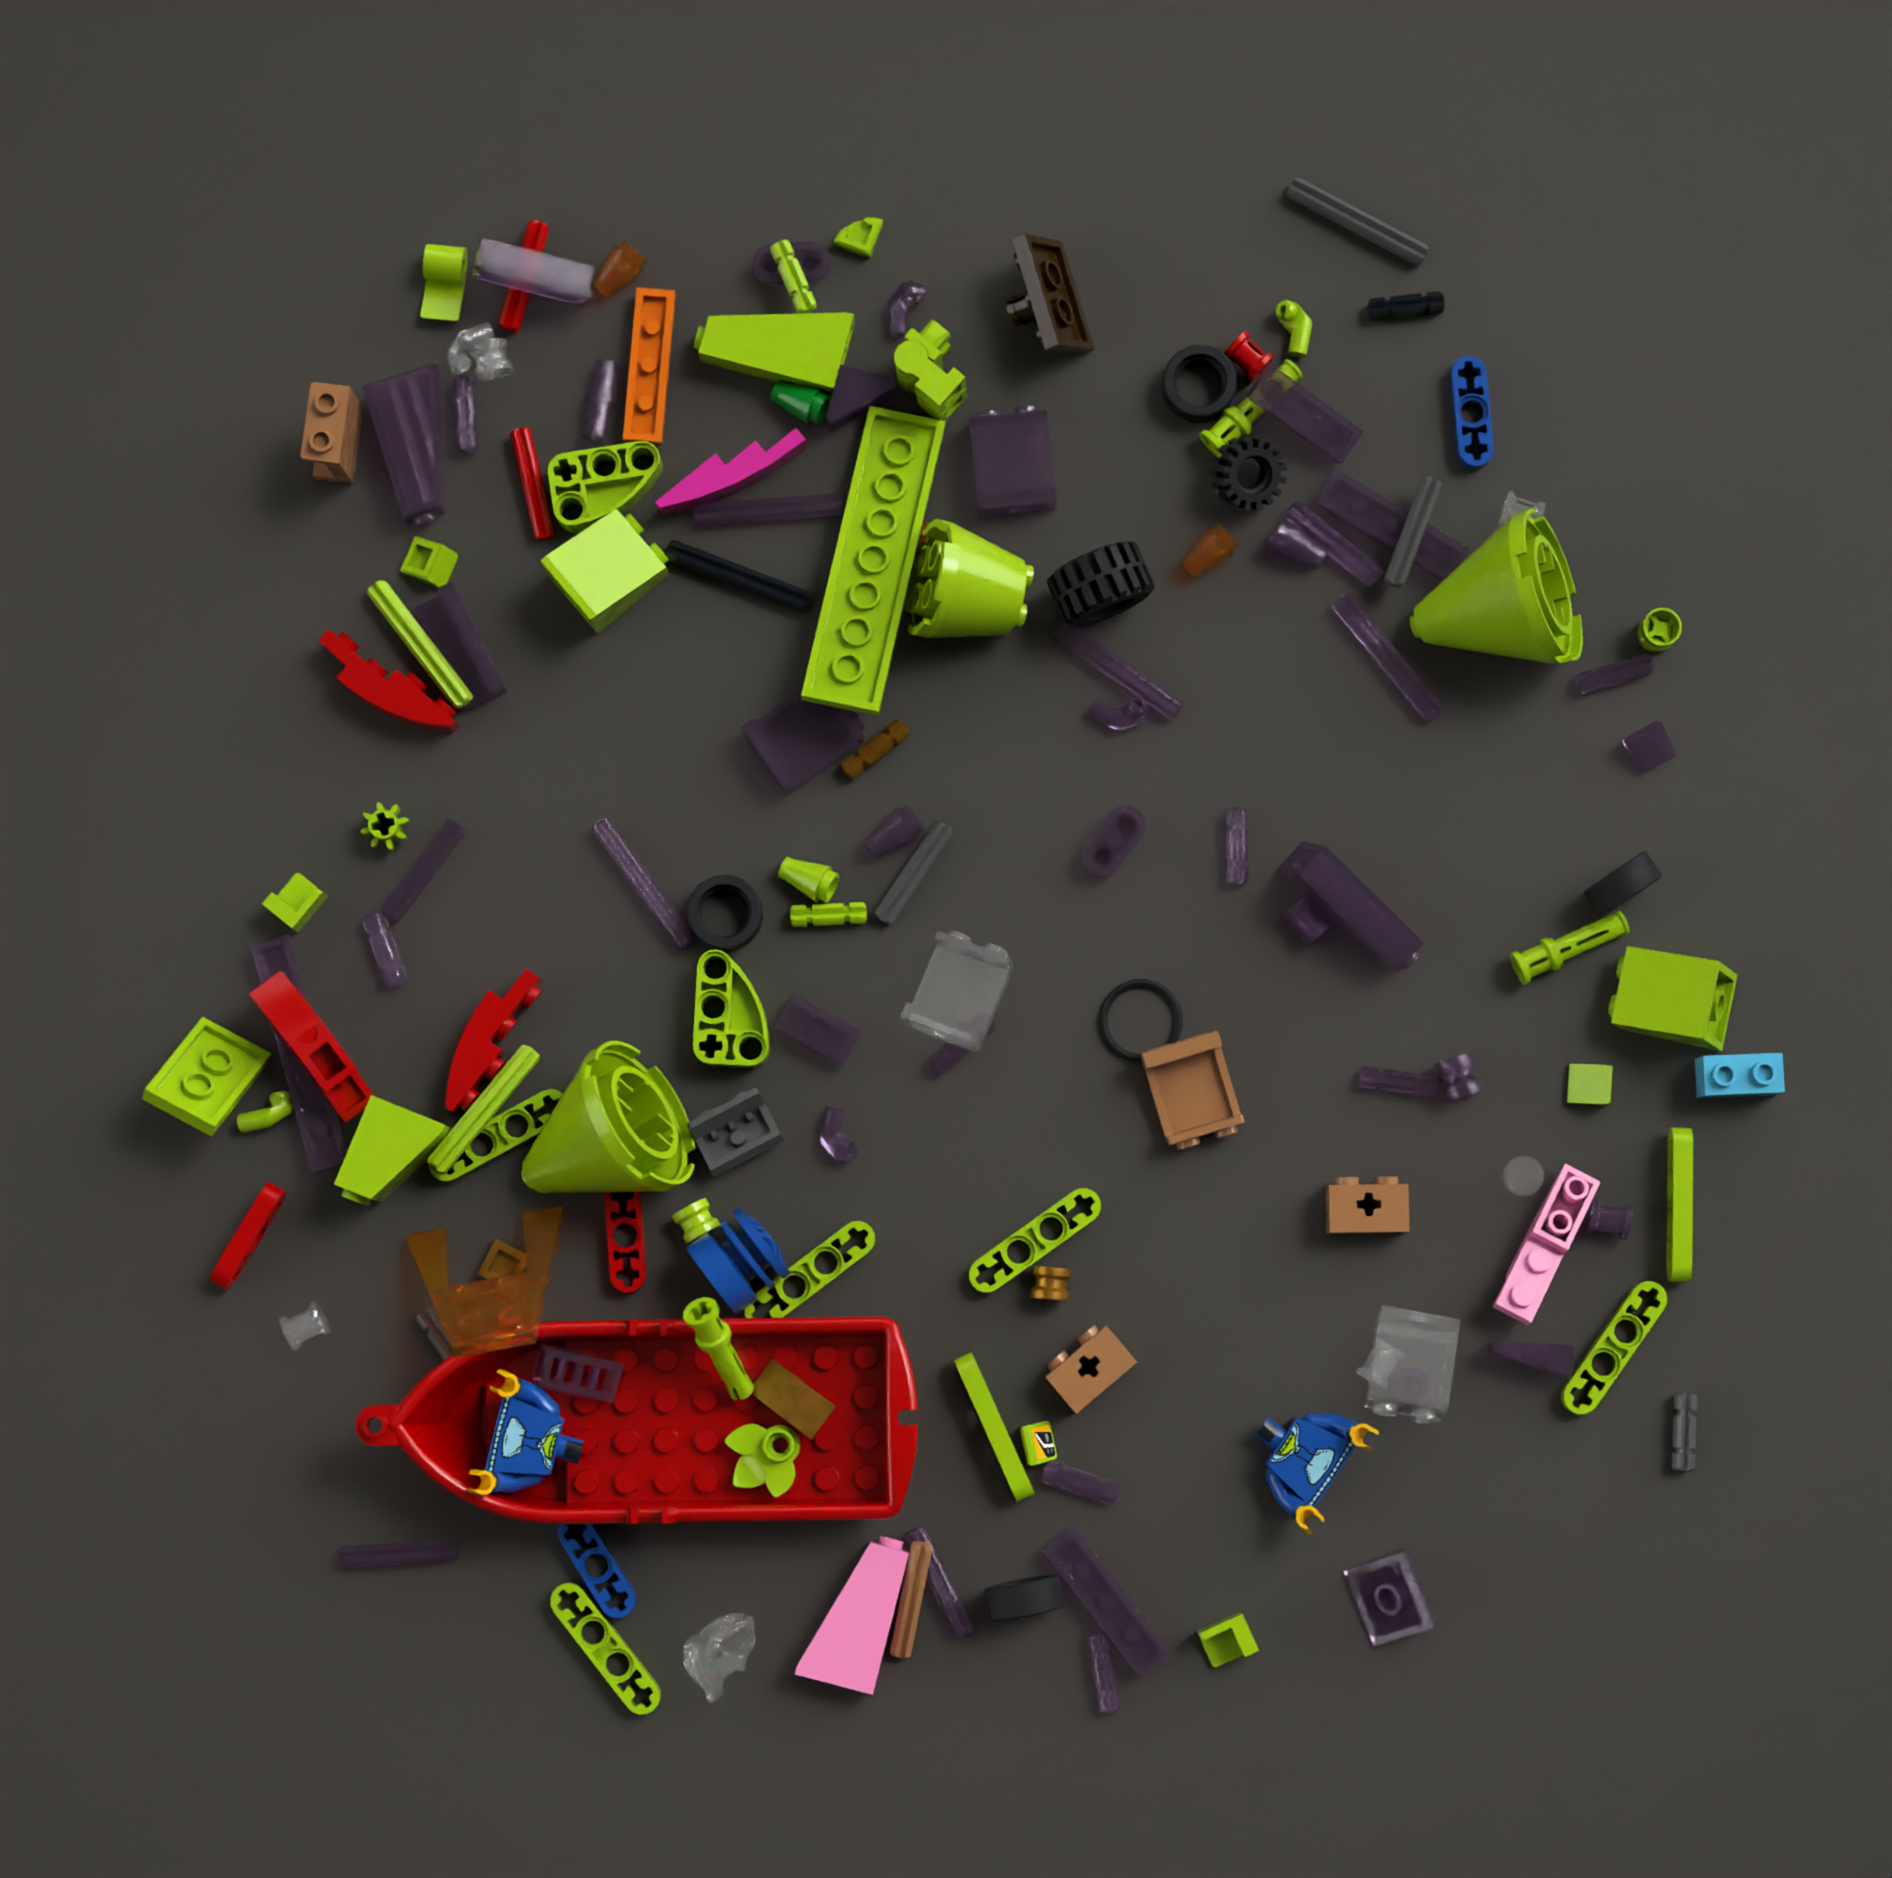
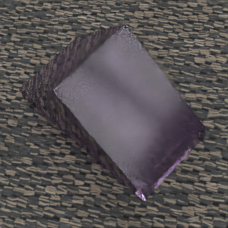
M840 365L826 415L829 430L831 432L837 430L868 412L869 406L877 407L898 395V385L894 378Z

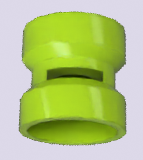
M1668 608L1652 610L1645 616L1637 628L1639 644L1650 652L1660 653L1667 650L1679 638L1682 632L1680 617Z

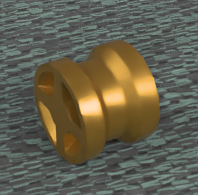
M1033 1266L1032 1274L1036 1280L1035 1286L1030 1291V1298L1069 1301L1070 1293L1066 1290L1067 1281L1071 1278L1072 1269Z

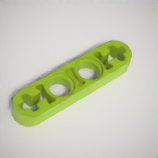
M556 1089L544 1090L492 1118L479 1133L487 1134L493 1140V1149L488 1155L483 1157L475 1155L470 1144L465 1153L473 1161L471 1165L467 1166L466 1160L462 1159L453 1165L455 1172L452 1174L448 1172L444 1175L437 1173L429 1166L430 1172L435 1178L443 1182H453L539 1135L551 1114L547 1113L539 1117L538 1119L543 1125L536 1129L535 1120L526 1108L533 1105L534 1111L538 1112L546 1107L545 1099L547 1097L558 1101L563 1093ZM514 1115H522L528 1122L527 1132L518 1138L510 1136L506 1129L508 1119Z
M1670 1127L1667 1143L1666 1272L1669 1282L1689 1283L1692 1276L1693 1132L1691 1128Z
M1079 1188L1072 1191L977 1259L969 1270V1280L972 1286L977 1291L983 1293H991L1002 1287L1094 1221L1101 1210L1099 1196L1088 1188ZM1079 1195L1083 1199L1091 1197L1094 1201L1090 1207L1092 1214L1086 1217L1084 1213H1079L1072 1218L1077 1223V1226L1070 1229L1066 1218L1057 1209L1064 1205L1068 1213L1077 1205L1074 1200L1075 1197ZM1053 1217L1061 1222L1063 1232L1058 1239L1049 1241L1041 1236L1039 1227L1044 1219ZM1018 1240L1024 1241L1030 1248L1029 1259L1021 1264L1012 1262L1007 1255L1008 1246ZM999 1251L1004 1263L1013 1269V1272L1006 1276L1002 1268L993 1276L996 1281L994 1285L989 1286L986 1282L979 1284L975 1279L980 1274L977 1268L982 1264L990 1268L998 1263L992 1256Z
M852 1221L788 1268L790 1274L787 1277L797 1275L804 1279L806 1283V1290L801 1297L792 1299L785 1295L783 1283L787 1277L782 1279L778 1276L772 1280L779 1297L789 1306L782 1311L780 1305L777 1304L769 1311L771 1317L784 1318L866 1256L873 1249L876 1242L873 1229L865 1222ZM855 1228L858 1232L865 1229L868 1233V1236L864 1239L867 1246L862 1250L858 1246L848 1250L847 1253L852 1256V1259L845 1263L841 1252L831 1244L839 1239L841 1246H843L851 1239L848 1233L851 1229ZM823 1251L832 1252L837 1258V1268L830 1274H821L815 1268V1258ZM765 1286L756 1293L757 1300L745 1308L746 1318H753L752 1314L756 1311L753 1304L759 1300L761 1303L766 1304L774 1298L768 1293L771 1290L770 1288Z
M1654 1281L1640 1282L1625 1297L1561 1391V1401L1569 1412L1574 1414L1590 1413L1602 1400L1665 1309L1667 1294L1660 1284ZM1653 1289L1656 1292L1653 1299L1658 1303L1656 1307L1647 1306L1640 1314V1316L1647 1318V1321L1643 1324L1638 1317L1626 1313V1309L1630 1306L1633 1311H1636L1642 1303L1641 1297L1638 1296L1639 1292H1649ZM1628 1320L1634 1324L1636 1335L1631 1342L1622 1343L1616 1338L1614 1331L1619 1321ZM1600 1352L1609 1354L1613 1360V1369L1605 1376L1598 1375L1592 1368L1593 1357ZM1585 1371L1591 1379L1601 1382L1602 1386L1598 1390L1595 1385H1591L1586 1392V1397L1590 1399L1587 1405L1580 1403L1575 1407L1572 1404L1574 1396L1570 1392L1573 1388L1580 1390L1584 1387L1588 1380L1580 1376Z
M972 1352L954 1359L1017 1503L1035 1495Z
M566 1582L556 1587L552 1592L550 1605L561 1623L629 1710L639 1715L652 1712L661 1700V1689L658 1683L583 1587L574 1582ZM563 1590L568 1594L574 1591L578 1594L579 1598L575 1603L581 1612L587 1606L593 1612L583 1617L576 1627L570 1622V1619L577 1617L570 1607L563 1610L559 1606V1603L563 1600L560 1594ZM589 1621H597L605 1629L603 1640L597 1644L588 1643L582 1635L583 1626ZM618 1652L627 1656L629 1660L628 1671L619 1676L612 1674L607 1668L608 1657ZM636 1669L642 1675V1677L635 1679L641 1689L650 1687L653 1691L649 1697L652 1704L649 1706L643 1702L638 1705L634 1703L633 1698L636 1696V1691L630 1684L625 1690L619 1685V1683L628 1680Z

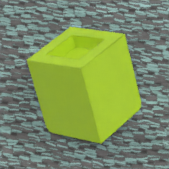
M295 873L278 895L271 892L262 905L299 933L328 896L302 874Z
M1240 1611L1197 1631L1213 1667H1218L1242 1655L1247 1657L1259 1651L1247 1622Z

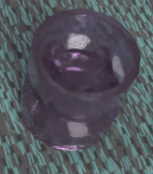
M1467 1053L1434 1064L1438 1076L1443 1078L1445 1083L1443 1093L1446 1102L1484 1091L1481 1079L1475 1076L1473 1070L1476 1064L1473 1053ZM1463 1076H1465V1078H1466V1079L1461 1080V1081H1457V1082L1454 1081V1079H1457V1078H1460V1077H1463Z

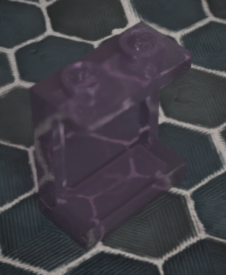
M1032 405L1021 406L1014 409L1015 413L999 414L998 410H983L977 412L976 417L969 418L978 517L1056 509L1057 501L1047 409L1038 410L1037 406Z
M801 689L758 720L753 718L741 726V728L787 795H790L864 743V736L861 732L866 727L855 711L847 713L845 709L801 700Z

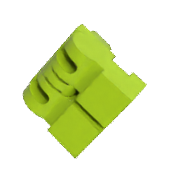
M932 319L920 333L911 328L904 336L905 342L896 348L894 353L898 384L903 390L909 393H916L917 405L933 419L947 421L967 398L966 377L954 367L948 374L943 371L942 359L951 350V344L948 342L950 333Z

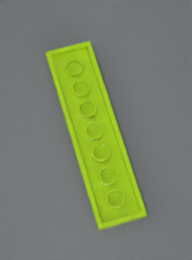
M869 406L802 689L801 700L879 716L946 421Z

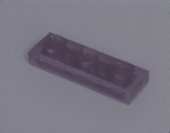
M1273 364L1266 365L1246 396L1337 464L1344 462L1364 432Z

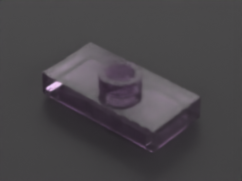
M792 994L774 1026L775 1030L841 1066L845 1065L862 1034V1031L795 994Z

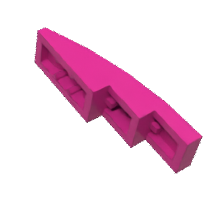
M795 428L766 452L755 440L726 465L715 453L655 502L657 509L662 516L703 506L738 492L775 472L807 449L806 439Z

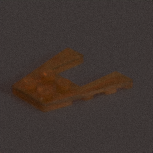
M562 1206L523 1213L527 1259L526 1273L451 1286L448 1236L445 1228L406 1235L409 1249L412 1252L417 1268L456 1358L536 1343L545 1305L544 1294L552 1276L551 1264L553 1256L558 1251L560 1227L565 1221Z

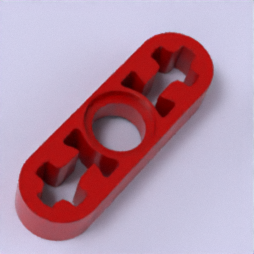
M270 1181L262 1188L214 1267L209 1278L211 1282L226 1291L233 1286L282 1206L287 1191Z
M605 1192L604 1201L610 1280L617 1290L624 1293H633L640 1290L647 1279L641 1192H633L634 1198L627 1200V1212L630 1213L636 1210V1219L622 1217L614 1221L612 1213L621 1214L619 1201L612 1199V1193L617 1192ZM622 1224L632 1225L637 1232L636 1241L629 1247L619 1246L614 1238L615 1230ZM638 1250L639 1258L630 1257L632 1270L639 1271V1278L633 1279L632 1286L627 1287L625 1281L618 1280L617 1277L618 1272L624 1271V1258L615 1260V1252L627 1254Z

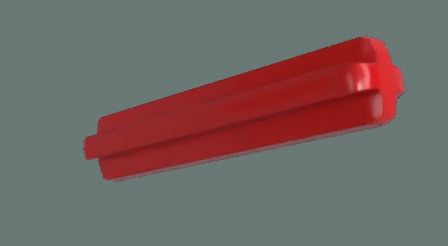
M530 220L525 231L498 322L500 328L505 331L517 333L522 324L549 232L548 225L541 221Z
M528 427L515 429L510 432V437L533 534L537 541L549 540L555 537V530L532 433Z

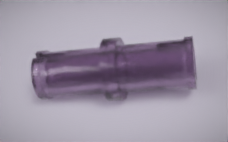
M603 360L595 361L592 390L586 396V404L589 405L583 437L592 441H597L598 436L601 442L608 441L612 409H615L617 406V398L614 394L620 365L610 360H606V365H603Z

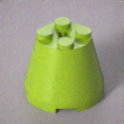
M940 519L931 521L924 534V537L929 539L927 544L922 547L920 554L915 557L906 595L905 611L912 614V623L908 625V633L924 638L1000 636L1009 634L1014 626L1022 627L1027 615V605L1023 604L1025 590L1030 587L1033 580V566L1026 565L1022 558L955 523Z

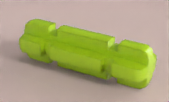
M785 239L771 245V254L775 263H779L778 270L789 295L794 297L792 300L797 313H809L816 309L815 298L812 292L808 291L809 285L797 258H793L795 255L790 241Z
M849 902L850 906H844V903L812 904L810 908H807L806 905H793L790 908V923L793 927H808V923H813V926L845 925V922H850L851 925L864 924L867 921V907L864 902Z

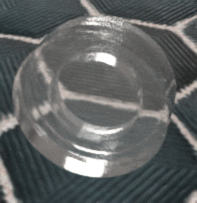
M1519 1156L1510 1160L1503 1170L1505 1187L1517 1196H1528L1539 1190L1544 1180V1172L1538 1161L1528 1156Z

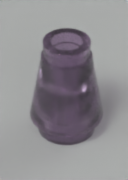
M1279 521L1266 544V549L1273 552V557L1310 567L1314 570L1319 568L1327 552L1326 549L1321 547L1320 544L1292 522L1286 524L1283 521Z
M906 804L901 809L896 807L864 841L874 856L880 858L882 855H886L918 840V834L925 829L916 814Z

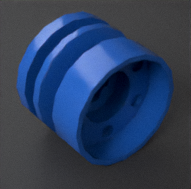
M741 1207L732 1212L742 1226L740 1230L735 1232L725 1219L719 1222L727 1238L723 1243L720 1244L712 1235L706 1232L686 1248L695 1263L735 1314L740 1313L757 1300L756 1293L750 1283L754 1278H758L770 1289L775 1286L765 1272L767 1268L772 1266L782 1279L790 1274L781 1249L762 1224L745 1213Z

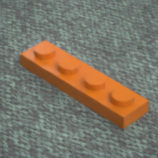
M636 287L623 429L624 443L647 441L653 445L663 446L676 302L675 290Z

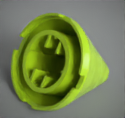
M1534 508L1515 513L1414 607V615L1410 616V626L1416 638L1421 637L1426 644L1555 665L1578 660L1583 646L1581 615L1573 616L1570 596L1575 595L1576 590L1562 548L1545 517L1541 516L1533 519L1530 515L1536 514Z
M608 1041L590 1051L522 1162L521 1176L526 1186L539 1193L659 1192L671 1190L687 1181L695 1167L693 1163L687 1165V1153L696 1149L695 1141L687 1127L689 1119L673 1087L659 1068L655 1065L647 1070L635 1059V1057L640 1055V1051L621 1041Z

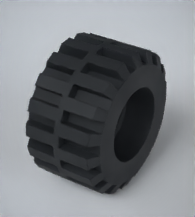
M1117 542L1087 552L1062 565L1047 579V585L1066 627H1083L1113 617L1139 604L1155 589V584L1135 542Z

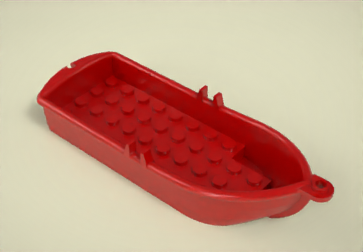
M885 1316L720 1319L728 1324L731 1330L730 1343L753 1384L769 1362L774 1359L836 1406L813 1439L807 1437L753 1394L744 1400H740L739 1395L737 1400L732 1399L708 1352L698 1347L695 1341L696 1333L693 1328L687 1326L684 1319L551 1321L521 1325L503 1330L462 1348L446 1358L423 1377L399 1405H372L364 1408L356 1418L355 1430L357 1436L365 1444L371 1446H400L425 1474L462 1500L483 1510L521 1521L542 1524H669L677 1522L878 1520L892 1518L902 1509L915 1462L918 1424L903 1425L899 1422L898 1415L904 1409L918 1410L914 1373L901 1329L893 1319ZM503 1369L519 1379L540 1386L559 1405L560 1417L565 1418L561 1435L584 1440L579 1464L555 1459L551 1475H545L544 1480L540 1484L516 1493L490 1492L486 1495L469 1493L468 1488L477 1489L481 1483L480 1476L470 1475L469 1471L473 1469L485 1470L502 1401V1396L491 1391L490 1386L497 1389L503 1387L506 1381L505 1376L496 1373L497 1370ZM373 1418H378L382 1422V1429L379 1433H374L370 1429V1422ZM752 1423L766 1429L776 1425H785L792 1428L798 1434L801 1448L797 1458L793 1461L796 1476L792 1486L784 1494L777 1498L774 1497L768 1490L766 1483L754 1488H741L733 1484L735 1468L742 1455L732 1450L725 1443V1439L735 1429ZM776 1439L774 1442L775 1451L783 1453L787 1450L788 1443L786 1439Z

